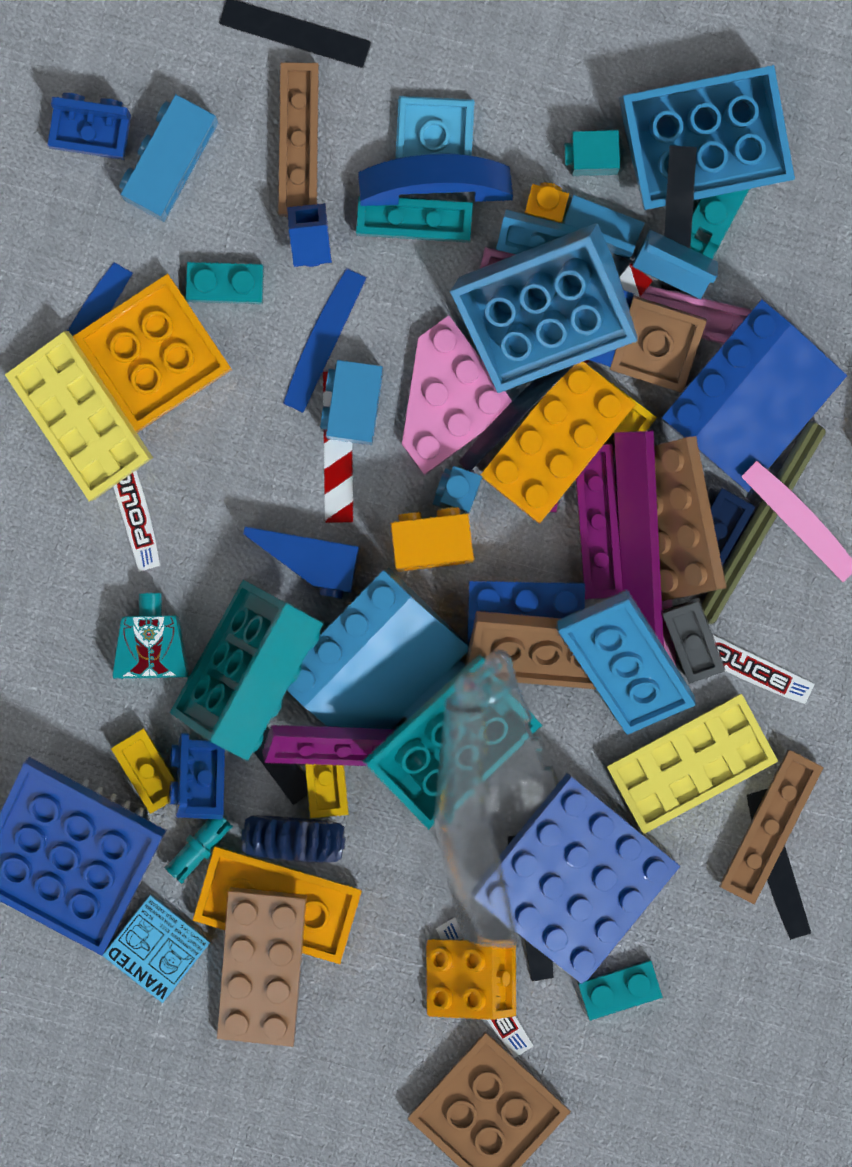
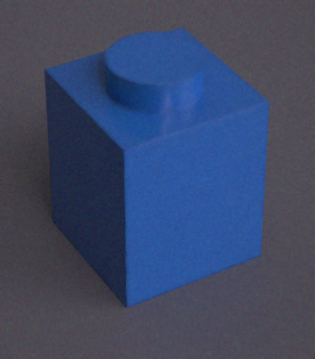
M325 203L287 207L293 266L315 267L320 264L332 263Z

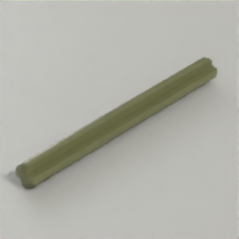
M812 421L805 425L776 475V478L791 491L826 433V430L821 425ZM763 499L722 567L726 588L708 592L701 603L709 624L716 622L777 517L774 510Z

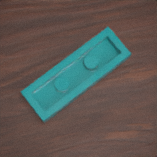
M359 196L356 236L470 243L473 203L399 198V205L360 206Z

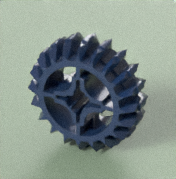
M251 815L245 819L244 828L242 829V851L247 855L269 859L321 863L337 862L342 858L343 849H345V827L340 823L326 820Z

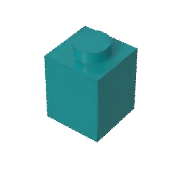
M619 130L573 131L571 143H564L565 166H572V176L618 175L620 170Z

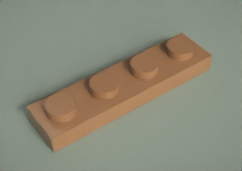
M280 63L279 217H288L287 207L317 204L319 63Z
M787 750L719 887L755 905L824 767L791 750Z

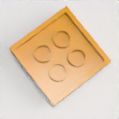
M168 273L73 336L137 433L232 370Z

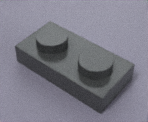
M696 598L663 610V617L688 683L690 684L725 672V665L700 599Z

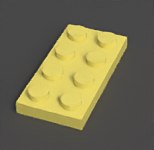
M69 331L59 334L5 374L88 501L97 499L153 459V456Z
M739 694L607 765L606 768L642 834H645L779 761L742 694Z

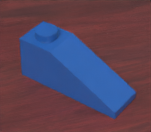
M244 527L243 534L312 586L321 588L319 595L342 599L343 592L352 593L359 553L358 546Z

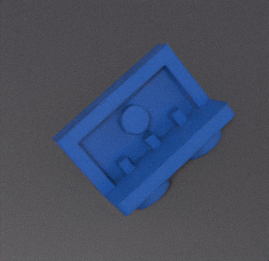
M62 93V98H51L53 113L47 145L49 149L121 160L125 159L131 114L128 108L122 107L123 102L108 98H101L100 103L86 102L84 96L74 93Z
M181 733L178 745L172 744L170 767L177 768V782H170L169 804L176 805L177 818L222 820L224 813L225 749L210 741L189 740V733Z

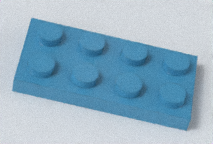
M628 590L557 621L558 632L627 735L696 706L694 694Z

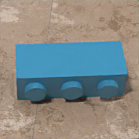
M175 94L171 103L165 101L156 117V121L159 122L153 136L149 134L145 136L138 150V155L141 156L135 169L131 167L127 169L119 185V188L123 189L120 195L125 202L162 222H165L219 124L214 114Z

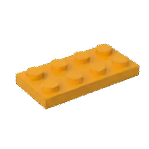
M585 362L575 364L543 396L481 473L482 479L540 524L634 408L636 403Z
M214 847L192 921L225 930L228 891L230 887L307 895L302 953L333 963H341L362 889L222 847Z

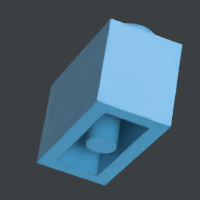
M337 360L336 369L329 368L326 391L332 392L330 407L323 406L320 429L327 430V439L373 446L383 366Z

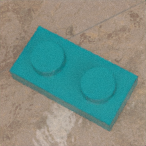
M187 262V302L263 304V264Z
M651 960L590 978L582 984L577 982L590 1021L663 998Z

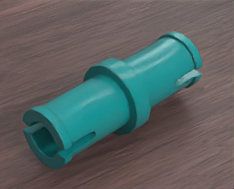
M224 817L222 820L208 819L194 836L190 834L185 839L188 843L164 869L183 884L184 880L204 858L208 860L212 856L210 851L234 826Z

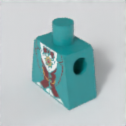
M140 593L139 616H125L121 618L113 678L189 677V667L179 616H162V593Z

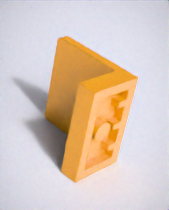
M516 939L483 941L427 940L428 1016L488 1020L516 1016Z

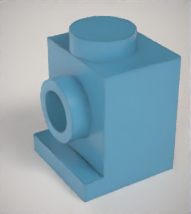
M453 466L452 470L445 468L432 505L443 509L460 508V514H469L482 476Z

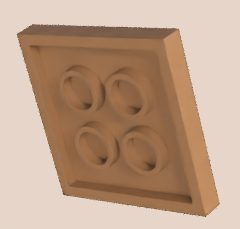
M485 1031L407 1116V1119L459 1167H521L571 1113V1110Z

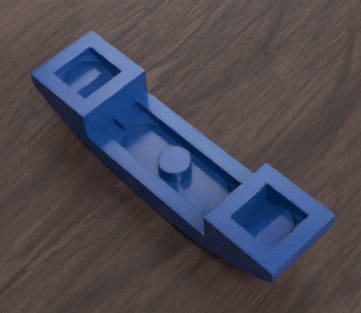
M459 154L416 155L382 162L358 172L360 206L399 205V195L474 192L475 202L513 200L510 166L476 156Z

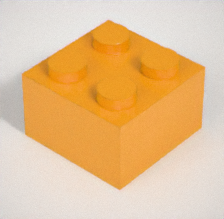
M460 508L436 510L437 517L422 519L421 512L399 514V522H391L397 572L473 563L469 514H460Z

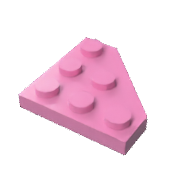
M449 315L418 337L402 446L424 476L481 435L512 402L505 391L497 393L482 359Z

